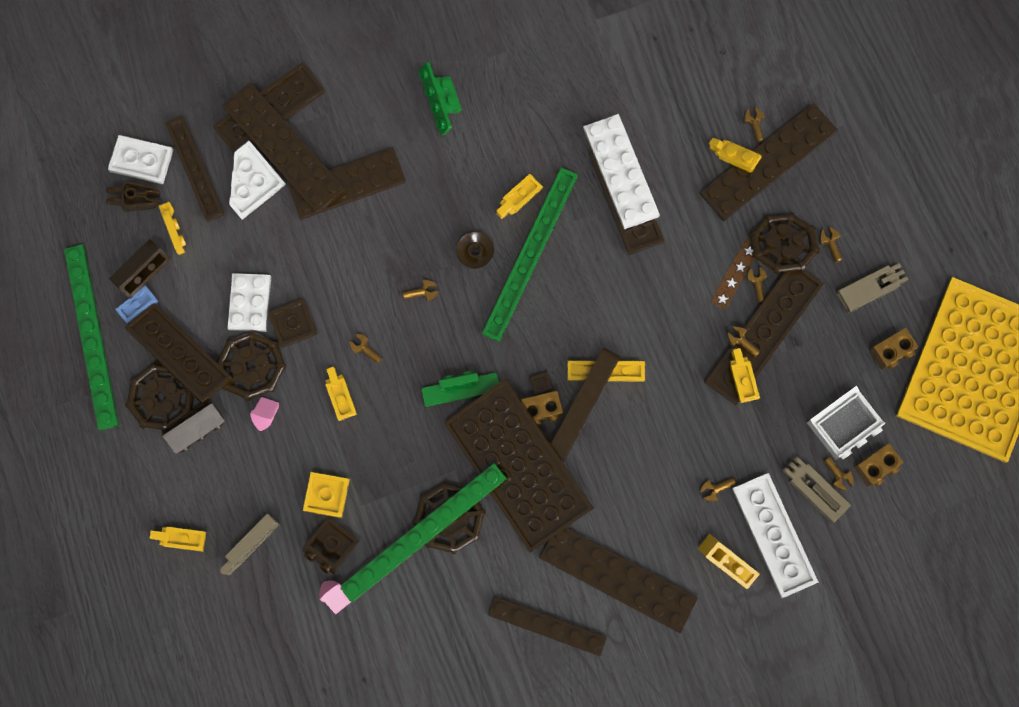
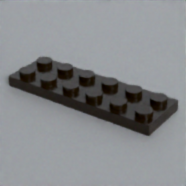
M303 62L260 92L284 121L325 93L322 86ZM227 115L213 125V128L233 154L248 141L253 144V141L230 115Z
M392 147L330 169L329 171L346 191L320 213L406 183L394 148ZM288 184L300 220L317 215L291 184Z
M592 151L589 152V157L628 255L663 244L664 238L656 218L623 229Z
M155 303L125 326L126 331L202 405L232 380L231 376Z

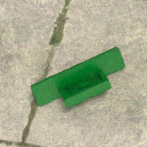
M425 62L419 69V77L422 80L425 95L430 103L436 127L440 135L443 136L452 128L448 114L459 113L462 108L451 77L435 78L430 62Z
M473 371L462 373V376L455 378L454 375L445 376L443 380L439 381V385L422 388L424 404L426 407L482 396L499 383L497 373L478 376L477 373L473 374Z

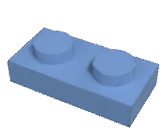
M144 286L131 299L126 300L115 310L129 324L149 306L159 301Z

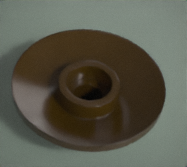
M471 232L459 240L456 248L457 257L464 266L471 269H479L485 267L492 260L494 245L487 235L480 232ZM476 249L479 251V253L477 255H473L472 251Z

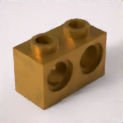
M904 328L869 351L882 370L886 367L890 370L899 364L898 360L904 357L907 360L915 355L914 350L919 346L907 328ZM899 342H904L907 350L902 349L899 346ZM883 351L889 352L891 359H886L883 356Z
M558 391L521 399L527 409L535 408L538 411V414L533 417L538 425L541 424V421L545 420L549 422L558 421L563 416ZM553 403L557 409L554 412H549L546 410V405Z
M889 443L858 464L854 469L868 487L873 484L876 487L885 481L883 478L889 473L892 476L901 469L899 465L904 462ZM885 456L891 459V466H887L884 463ZM869 467L875 469V477H871L868 474Z

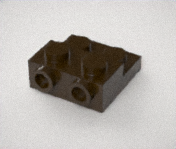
M328 517L304 545V557L310 562L315 560L320 564L319 568L324 573L328 574L330 572L334 575L346 561L348 555L359 544V540Z

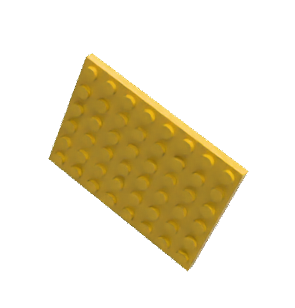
M952 277L896 416L1002 462H1008L1019 434V304Z

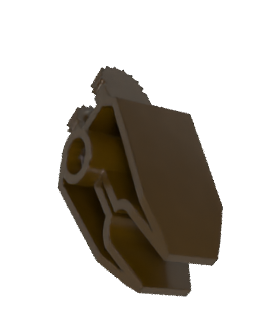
M126 181L122 184V187L106 188V192L109 194L122 195V198H107L106 204L121 206L125 212L150 210L160 205V200L148 199V197H160L161 193L151 186Z

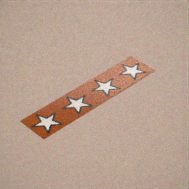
M744 241L711 301L725 310L754 260L752 243L749 241Z

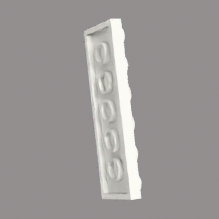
M619 114L584 126V132L623 229L659 217L660 214Z
M769 473L732 488L780 597L784 598L818 583Z

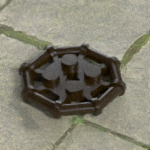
M792 212L790 214L772 216L767 214L754 231H751L749 234L754 252L753 258L755 261L758 260L773 270L775 274L790 271L803 272L809 262L820 252L815 235L816 228L813 225L810 226ZM777 222H788L787 225H786V224H779L778 226H775V225H774V223H777ZM791 223H794L804 231L799 232L791 226ZM768 226L770 231L767 233V235H761L763 230ZM808 236L810 246L804 245V237ZM759 241L764 242L765 250L762 251L760 249ZM781 241L788 242L789 246H781ZM802 252L807 253L802 260L798 259ZM766 256H769V257H771L772 259H774L775 261H777V264H776L775 262H773L772 260H770L769 258H767ZM786 260H790L789 262H793V264L781 265V263H784Z
M255 330L232 339L228 338L218 360L215 362L224 370L225 367L231 368L234 377L222 389L244 398L245 401H250L252 398L269 392L273 393L283 371L286 369L278 346L279 342L258 334ZM250 340V346H245L241 349L235 346ZM255 341L268 347L265 350L255 347ZM233 348L235 354L231 362H225ZM271 351L273 353L276 364H271L269 361L268 354ZM254 361L255 368L247 370L246 364ZM276 369L270 382L268 383L266 378L270 370ZM237 381L245 384L246 391L235 386L234 384ZM263 382L266 385L252 390V386L256 383Z
M155 362L151 363V366L134 378L131 377L125 407L130 410L139 423L140 428L163 430L191 411L194 396L186 388L180 390L175 383L176 378L173 375L170 379L160 378L159 372H169L161 364H156ZM151 374H154V379L148 381L146 385L140 383ZM139 386L142 388L141 399L135 401ZM163 392V395L166 396V399H162V401L159 402V399H157V395ZM183 394H186L184 408L180 406ZM143 405V408L148 412L145 417H143L137 406ZM173 411H181L178 415L169 420L168 416H170ZM153 416L163 417V422L150 420Z
M444 481L426 494H421L415 520L412 521L413 525L416 526L424 520L423 516L427 504L431 506V514L451 498L448 497V491L458 493L464 487ZM442 492L444 493V498L436 503L430 501ZM478 502L473 506L475 512H465L426 543L425 547L446 551L455 555L456 552L474 541L478 542L486 511L482 509ZM476 516L471 532L467 529L469 518ZM463 532L469 535L455 544L454 538ZM438 536L450 538L451 545L435 540Z

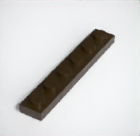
M180 116L165 122L205 220L209 222L225 215L184 117Z
M494 597L488 614L490 617L600 657L607 637L497 597Z

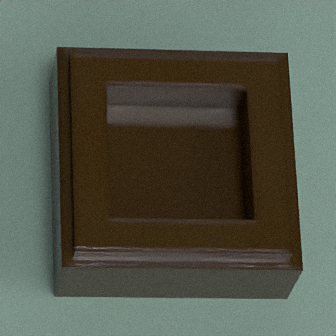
M548 372L529 377L535 396L553 391Z

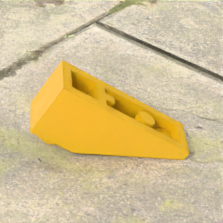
M711 534L697 548L707 559L746 589L759 576L756 570Z

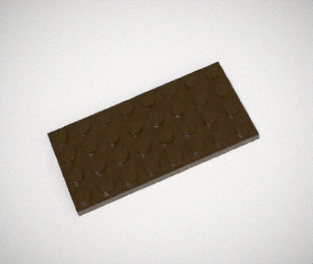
M507 379L502 380L444 423L478 476L495 463L507 480L490 492V494L530 553L595 509Z

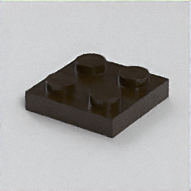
M304 299L268 312L281 348L318 335Z

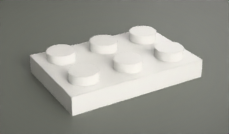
M119 135L108 170L113 173L163 184L174 150L172 147Z
M232 273L228 330L267 332L271 287L270 275Z

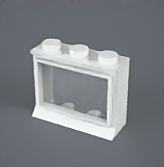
M857 386L807 422L835 460L840 457L842 459L852 454L850 449L855 446L860 448L868 442L865 438L869 435L876 436L883 431L881 426L886 424L860 393Z

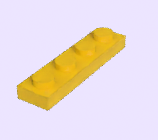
M568 361V381H585L595 361ZM618 361L608 381L644 382L645 361Z

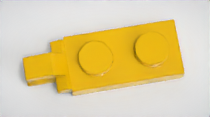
M712 138L709 142L710 150L715 151V155L719 156L720 160L752 173L761 159L760 154L727 140L721 141Z
M529 174L503 197V200L500 202L502 206L496 211L500 219H503L508 213L513 215L539 193L543 186Z
M170 202L158 205L177 254L185 253L183 246H186L182 235L178 236L176 230L180 228L176 218H172L174 214L173 207Z
M741 348L731 351L733 360L730 361V368L739 402L745 403L757 400L760 396L751 363L747 357L743 358Z
M334 367L326 369L330 378L325 380L326 387L338 421L357 415L343 376H338Z
M162 527V532L151 531L150 539L160 540L159 545L164 547L204 552L207 532Z

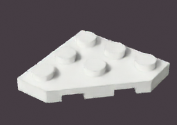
M250 141L234 152L232 188L229 203L243 220L286 185Z

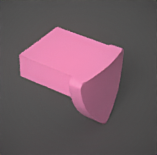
M261 397L255 409L251 411L252 422L259 431L265 430L272 423L279 409L278 402Z
M324 581L319 591V599L325 602L337 614L350 601L340 589L339 583Z

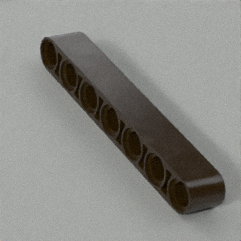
M605 347L601 350L551 443L563 462L567 458L621 357Z

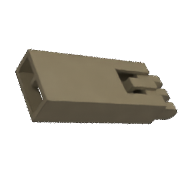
M899 263L892 267L888 265L839 290L836 294L847 313L849 314L898 289L900 284L908 281L907 276L902 279L899 278L905 274L904 270L897 273L895 271L901 265ZM880 280L882 285L886 282H889L890 284L883 288H880L877 281Z
M795 456L793 460L798 466L790 461L788 466L793 471L791 472L786 467L782 469L791 479L789 483L831 524L835 523L851 505L809 464L806 465L800 458ZM806 474L816 483L811 489L807 486L810 480L804 477Z
M266 514L225 556L228 562L220 569V572L224 575H231L280 524L271 515Z

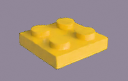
M311 472L303 511L342 518L350 479Z

